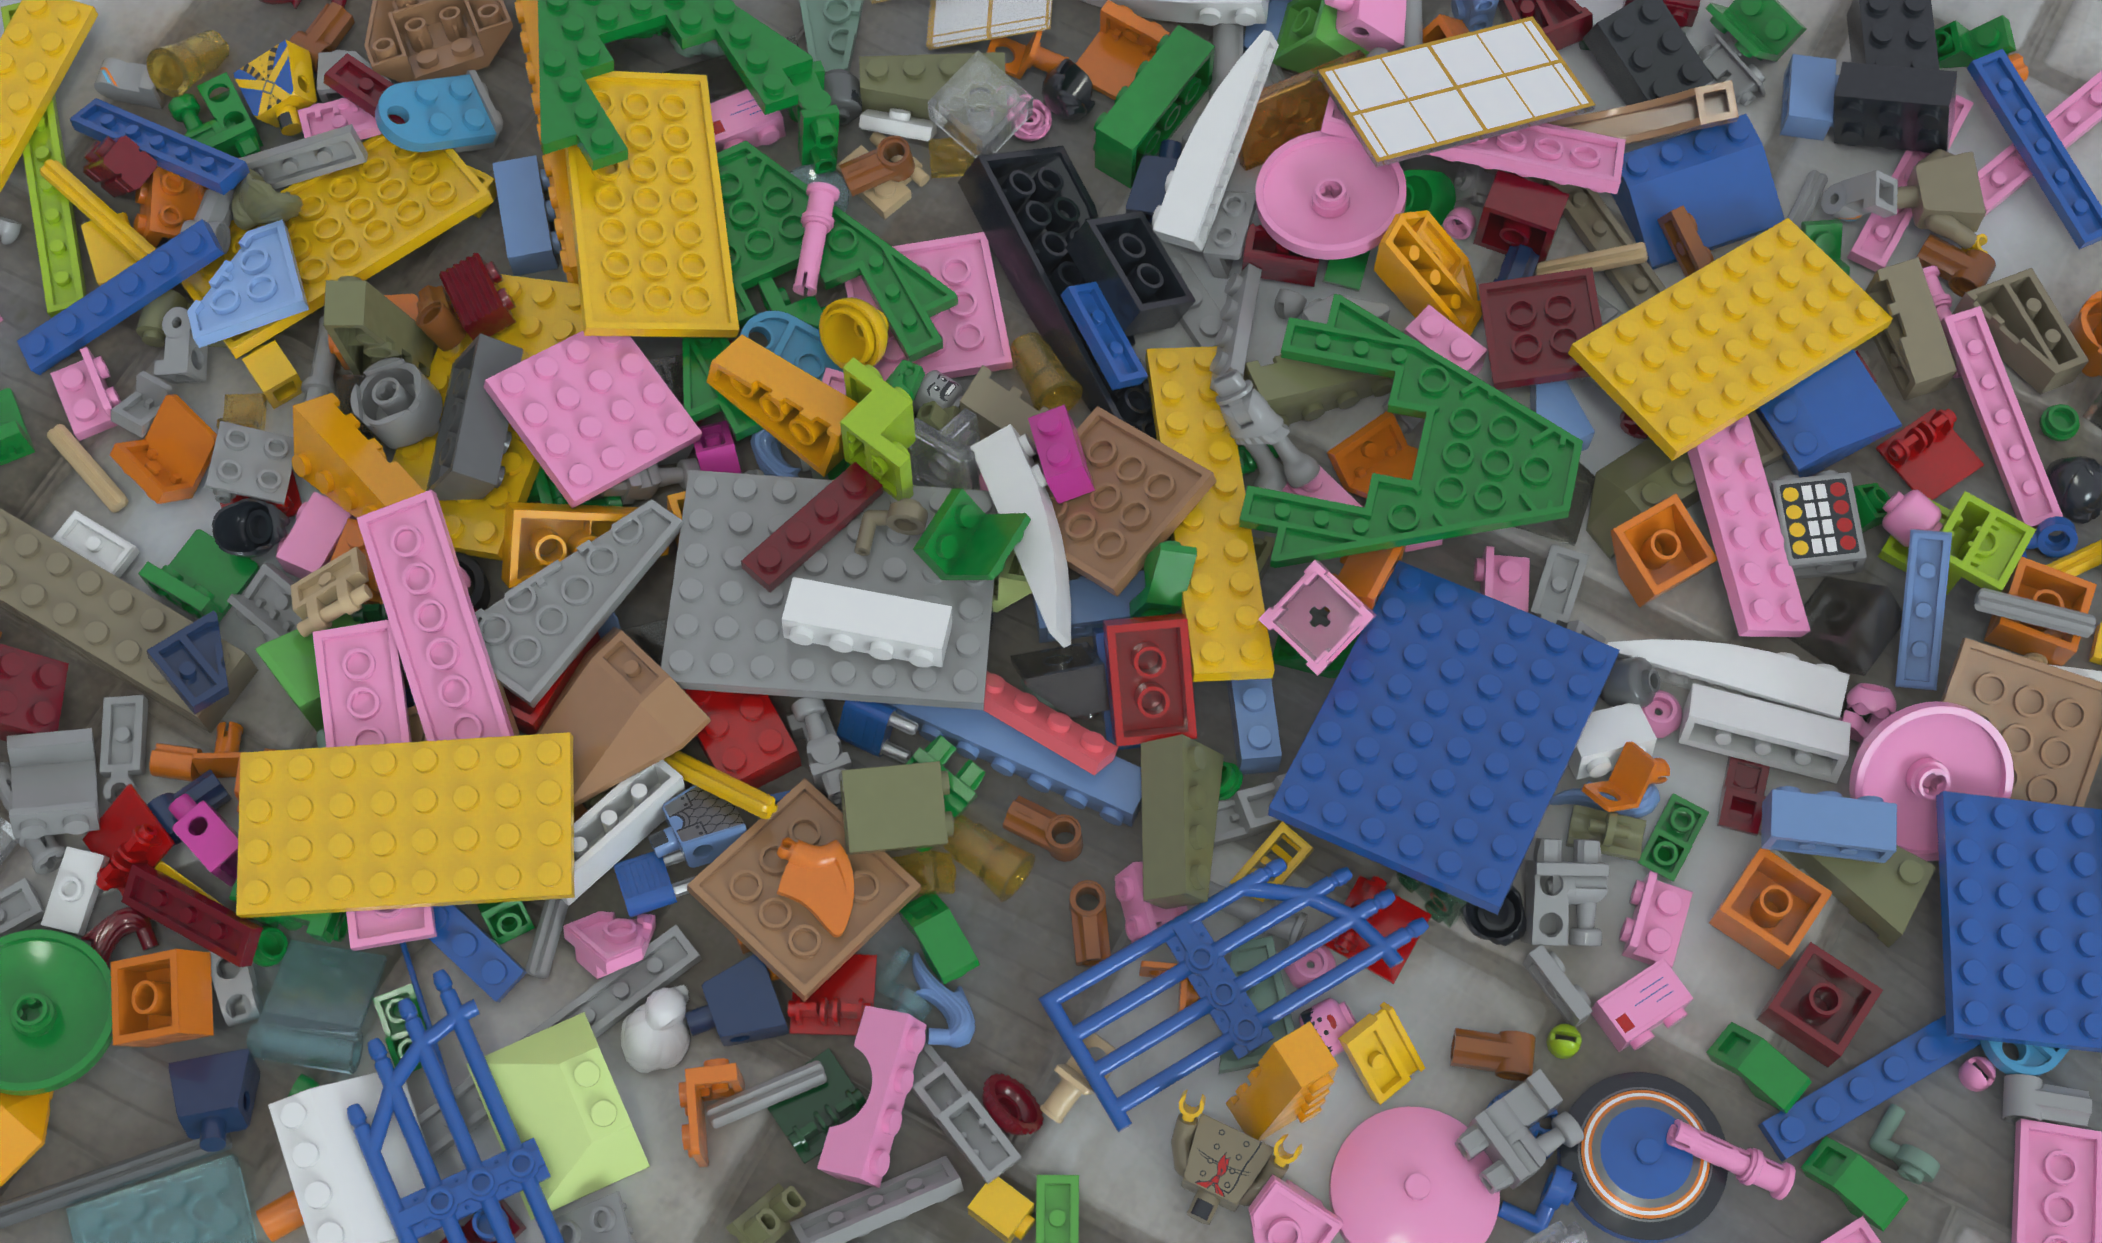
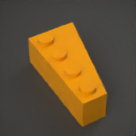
M742 334L712 360L706 382L820 475L825 477L844 458L840 421L859 403Z
M333 393L293 405L294 456L292 457V466L294 472L354 517H360L425 492L397 461L388 462L383 446L375 438L368 440L358 430L361 423L352 413L347 415L342 413L338 408L340 400Z
M506 502L501 579L508 588L517 586L554 561L559 560L560 562L578 551L576 547L587 540L592 542L612 528V524L639 507L578 505L571 508L569 504ZM669 546L661 554V556L668 555Z
M1309 1021L1271 1045L1258 1062L1259 1066L1248 1074L1247 1078L1251 1085L1248 1086L1246 1082L1240 1085L1235 1091L1237 1095L1229 1098L1226 1105L1243 1132L1261 1141L1296 1119L1302 1124L1322 1111L1320 1106L1326 1102L1325 1097L1330 1093L1329 1087L1334 1083L1333 1078L1339 1065Z

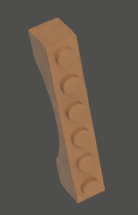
M1729 80L1623 107L1538 122L1625 139V145L1737 122L1739 115L1733 82Z

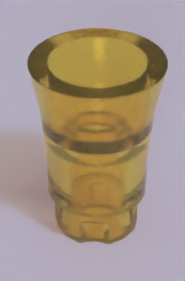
M207 30L202 33H196L172 45L156 48L147 57L149 77L154 85L164 94L172 97L182 96L196 82L219 68L220 64L229 57V46L220 33L214 30Z
M1030 332L1026 335H1020L1011 343V356L1014 367L1021 377L1035 409L1040 411L1044 405L1051 410L1065 405L1067 411H1069L1079 402L1083 392L1082 386L1066 370L1050 345L1045 343L1038 333Z
M963 815L958 816L953 820L954 835L948 836V844L942 847L953 855L955 861L982 881L1001 902L1008 900L1018 891L1029 876L1035 863V855L1014 846L982 824H976Z

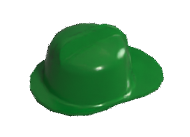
M1408 169L1403 171L1406 179V206L1404 213L1428 210L1437 222L1442 225L1449 212L1454 209L1456 202L1455 187L1451 179L1444 173L1435 170Z

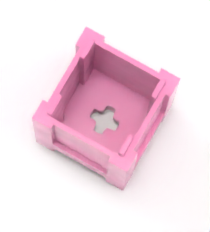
M1314 560L1304 570L1305 574L1274 607H1269L1258 620L1269 630H1275L1308 661L1306 665L1318 676L1377 615L1320 561ZM1313 607L1319 610L1327 607L1330 610V613L1327 615L1330 624L1327 627L1322 624L1316 627L1311 625L1310 621L1313 616L1310 610Z

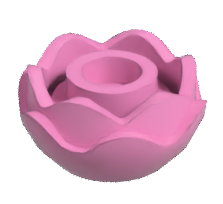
M1019 100L1008 110V128L1016 138L1022 141H1037L1043 138L1051 128V111L1040 100Z
M1859 683L1846 696L1847 709L1853 708L1854 712L1858 715L1871 713L1880 719H1884L1896 711L1897 704L1891 690L1880 685Z
M1659 690L1655 693L1652 703L1642 708L1656 738H1664L1680 727L1682 708L1672 694ZM1655 710L1661 711V715H1657Z
M1323 945L1287 966L1284 970L1292 985L1299 989L1336 967V962L1331 951ZM1312 962L1314 967L1308 968L1307 963Z

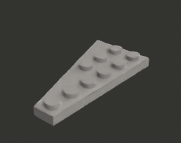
M651 499L612 524V528L592 542L587 540L576 547L578 551L560 562L559 560L554 561L507 591L503 599L485 610L481 608L476 611L475 615L493 671L503 687L534 708L680 533L681 526L684 524L683 520Z

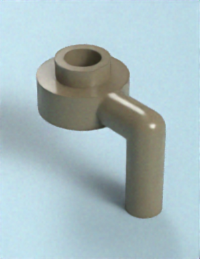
M904 498L892 503L889 510L865 511L854 549L855 553L862 556L870 554L876 526H888L892 530L905 535H919L923 533L928 519L927 510L918 501Z

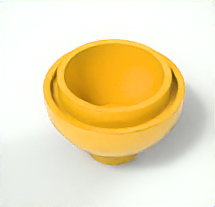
M853 297L838 299L826 306L820 317L819 334L827 355L838 367L843 369L853 357L863 365L869 364L874 367L883 358L888 343L889 323L883 312L871 304Z

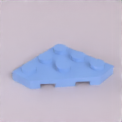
M283 219L247 231L238 242L241 248L231 261L225 260L208 282L211 288L201 301L195 300L187 310L193 339L199 348L309 310L288 228Z

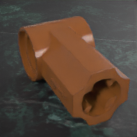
M335 2L327 3L306 32H296L291 37L290 42L309 50L313 72L318 73V53L335 51L354 25V18L343 6Z
M894 135L883 139L877 149L838 165L852 197L889 180L896 182L905 181L911 177L915 169L914 159L908 142L904 138ZM894 156H903L898 162H889Z
M1931 233L1917 255L1922 268L1937 266L1940 271L1939 277L1949 281L1950 289L1960 297H1963L1968 291L1986 285L1996 268L1995 260L1986 252L1976 249L1965 252Z
M427 285L418 292L419 301L417 302L419 314L416 318V324L442 351L451 350L462 342L467 332L457 318L446 289L442 285L438 287Z
M1021 796L1013 800L1006 813L1003 829L1048 850L1051 856L1058 861H1072L1081 854L1083 838L1081 826L1077 819L1067 814L1058 815ZM1063 832H1068L1075 836L1067 844H1060L1054 841L1055 837Z
M1092 880L1080 881L1073 886L1069 899L1076 966L1090 967L1111 956L1106 894L1099 883ZM1088 894L1096 897L1099 904L1094 910L1086 911L1079 908L1076 901L1082 895Z
M1455 1028L1451 1044L1450 1066L1495 1072V1076L1511 1081H1526L1533 1074L1536 1037L1521 1031H1501L1498 1034Z

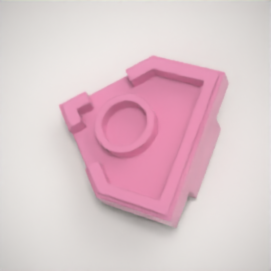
M598 911L563 926L564 938L575 947L576 961L596 979H599L643 960L656 929V917L653 914H640L637 916V919L615 918L614 912Z
M1273 1174L1248 1207L1254 1243H1331L1344 1225L1342 1219L1324 1208L1319 1199L1288 1179L1284 1182Z

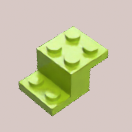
M853 357L843 367L846 396L859 404L840 421L845 461L850 465L854 462L860 465L883 485L885 492L897 501L904 498L910 499L914 493L911 456L907 449L916 441L913 401L905 390L900 387L893 388L884 381L882 375L872 365H863Z
M1964 491L1951 510L1931 500L1942 512L1939 522L1943 524V527L1940 531L1952 532L1946 595L1949 594L1961 577L1980 588L2002 592L2036 529ZM1890 534L1877 557L1906 572L1909 547L1903 546Z

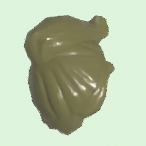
M250 168V173L247 174L234 191L231 204L232 215L237 227L242 230H251L257 225H267L282 219L285 223L291 218L298 216L303 206L299 196L291 195L290 192L280 193L275 191L271 184L264 182L263 177L258 172Z

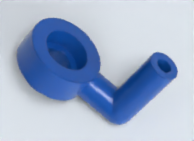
M2055 516L2045 519L2038 525L2036 533L2031 538L2022 557L2027 558L2026 550L2039 548L2044 555L2053 558L2064 557L2070 554L2078 543L2075 525L2064 517ZM2054 531H2062L2058 536L2049 535Z
M1558 1164L1554 1165L1543 1187L1540 1203L1535 1214L1502 1200L1497 1216L1535 1234L1545 1233L1555 1210L1561 1204L1568 1206L1573 1198L1577 1187V1182L1571 1180L1573 1172Z

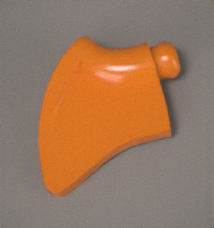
M789 837L783 838L781 846H779L777 856L780 859L787 860L788 864L781 878L777 894L799 902L806 907L832 936H842L847 926L854 900L853 871L844 848L836 839L826 845L816 846L801 840L795 842Z

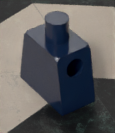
M1163 140L1160 143L1159 157L1151 155L1142 157L1126 204V213L1142 211L1150 225L1152 224L1154 211L1158 205H1162L1166 194L1165 182L1170 171L1175 170L1181 155L1182 144L1180 142Z
M754 954L705 981L701 986L708 1004L685 1013L692 1036L716 1028L723 1046H733L789 1034V1029L767 968Z
M249 1048L169 1063V1074L178 1120L188 1138H200L199 1146L202 1150L208 1152L220 1151L226 1146V1133L245 1130L250 1126L260 1080V1070Z

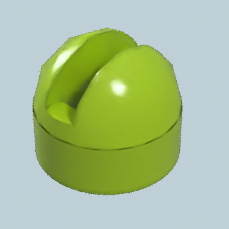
M1559 1024L1550 1031L1546 1043L1552 1055L1560 1059H1568L1578 1052L1582 1044V1038L1576 1027L1570 1024ZM1556 1034L1574 1037L1575 1042L1555 1039Z

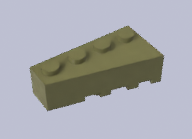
M1005 52L859 56L862 112L871 109L889 113V110L892 108L904 109L911 112V117L938 121L939 126L944 122L963 126V130L978 132V129L995 132V136L1008 138Z
M343 276L338 281L326 280L323 326L356 379H365L366 375L363 372L369 366L391 357L402 358L405 362L414 364L426 377L430 376L434 342L417 326L414 319L367 281H362L358 277Z
M1281 355L1274 356V364L1260 366L1258 360L1245 363L1243 376L1244 381L1250 380L1253 383V388L1264 397L1275 413L1283 418L1284 424L1288 427L1290 424L1301 420H1316L1326 411L1338 407L1340 409L1350 408L1357 404L1360 399L1372 395L1375 397L1384 396L1391 392L1394 378L1281 358Z
M1183 734L1141 743L1143 901L1163 909L1208 902L1224 755Z
M1898 845L1896 846V852L1885 863L1779 851L1799 870L1803 868L1818 883L1833 892L1832 895L1850 910L1848 913L1859 923L1862 924L1864 922L1879 935L1877 938L1888 948L1903 935L1936 869V866Z

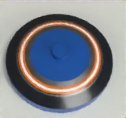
M1628 1072L1617 1074L1591 1086L1568 1111L1580 1125L1584 1133V1140L1574 1147H1567L1564 1144L1558 1147L1557 1163L1573 1172L1571 1180L1577 1182V1187L1571 1201L1587 1220L1602 1231L1631 1242H1664L1678 1238L1697 1227L1710 1215L1718 1204L1725 1189L1728 1170L1693 1156V1154L1670 1146L1666 1142L1668 1130L1676 1119L1725 1140L1721 1126L1713 1112L1698 1095L1683 1084L1653 1073Z

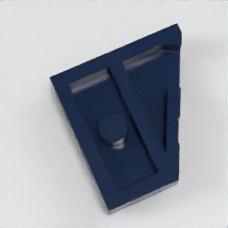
M214 610L146 650L148 659L194 715L229 694L218 616Z

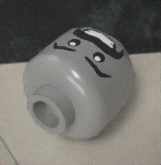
M937 370L927 373L913 401L914 414H918L919 408L924 403L935 401L942 409L956 406L960 410V400L963 397L962 386Z

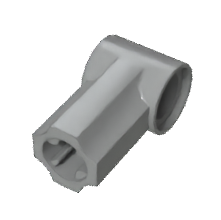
M211 189L206 190L194 220H186L181 227L180 233L203 219L210 224L224 253L227 254L231 243L229 226L233 218L231 204L234 191L230 190L225 195H222Z
M2010 1074L2004 1076L2002 1119L2004 1121L2016 1124L2020 1119H2027L2082 1129L2088 1126V1121L2092 1114V1099L2089 1096V1091L2043 1084L2041 1078L2032 1075Z

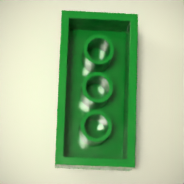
M1180 25L1175 28L1170 36L1166 34L1162 37L1157 45L1155 55L1150 61L1145 60L1142 62L1136 72L1135 80L1129 87H1122L1116 96L1111 110L1108 113L1103 112L1098 117L1094 125L1096 136L1093 146L1096 169L1126 187L1132 188L1142 157L1145 155L1157 156L1161 141L1170 140L1209 90V85L1212 83L1215 46Z

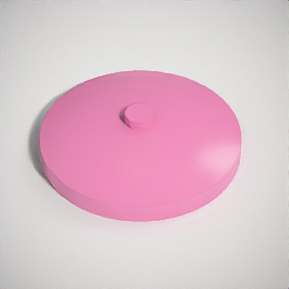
M1316 131L1298 136L1286 142L1268 157L1257 177L1255 191L1256 209L1258 217L1267 233L1286 249L1315 259H1344L1363 254L1377 247L1394 216L1404 213L1406 206V179L1396 158L1377 162L1364 141L1351 138H1337L1331 134Z
M1949 702L1919 703L1903 708L1887 717L1864 740L1856 754L1851 769L1849 783L1850 798L1858 799L1862 796H1877L1882 798L1883 802L1897 804V845L1925 861L1939 860L1936 795L1942 791L2010 799L2014 783L2013 761L2003 736L1989 721L1967 707Z
M1409 1106L1385 1110L1358 1125L1346 1138L1338 1151L1329 1181L1331 1211L1340 1217L1344 1223L1339 1232L1346 1243H1485L1497 1220L1500 1191L1490 1194L1481 1182L1479 1174L1491 1166L1493 1162L1485 1151L1469 1161L1463 1157L1455 1142L1466 1131L1467 1127L1445 1113L1430 1108Z

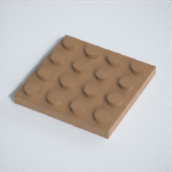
M1097 406L1077 429L1095 491L1058 504L1049 486L1047 485L1045 488L1052 501L1060 527L1068 567L1118 597L1144 567L1147 555L1159 543L1165 542L1217 480L1214 473Z
M1962 638L1941 702L1954 703L1971 709L1989 721L2003 736L2011 753L2014 769V783L2010 799L2084 807L2102 756V682L1968 638Z
M806 778L777 803L778 809L775 813H772L770 819L760 818L687 884V891L803 1001L807 1000L921 890V884L886 852L847 855L854 877V900L847 926L840 937L832 936L816 917L799 902L778 895L779 884L788 864L787 860L780 859L777 856L779 846H781L783 838L789 837L795 842L801 840L816 846L826 845L836 839L846 852L842 812Z

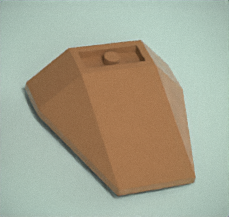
M373 0L364 46L373 71L399 82L460 76L466 74L468 70H479L488 67L512 30L513 24L503 0Z
M613 627L585 653L536 734L567 732L572 734L574 807L681 750L712 720L621 629Z

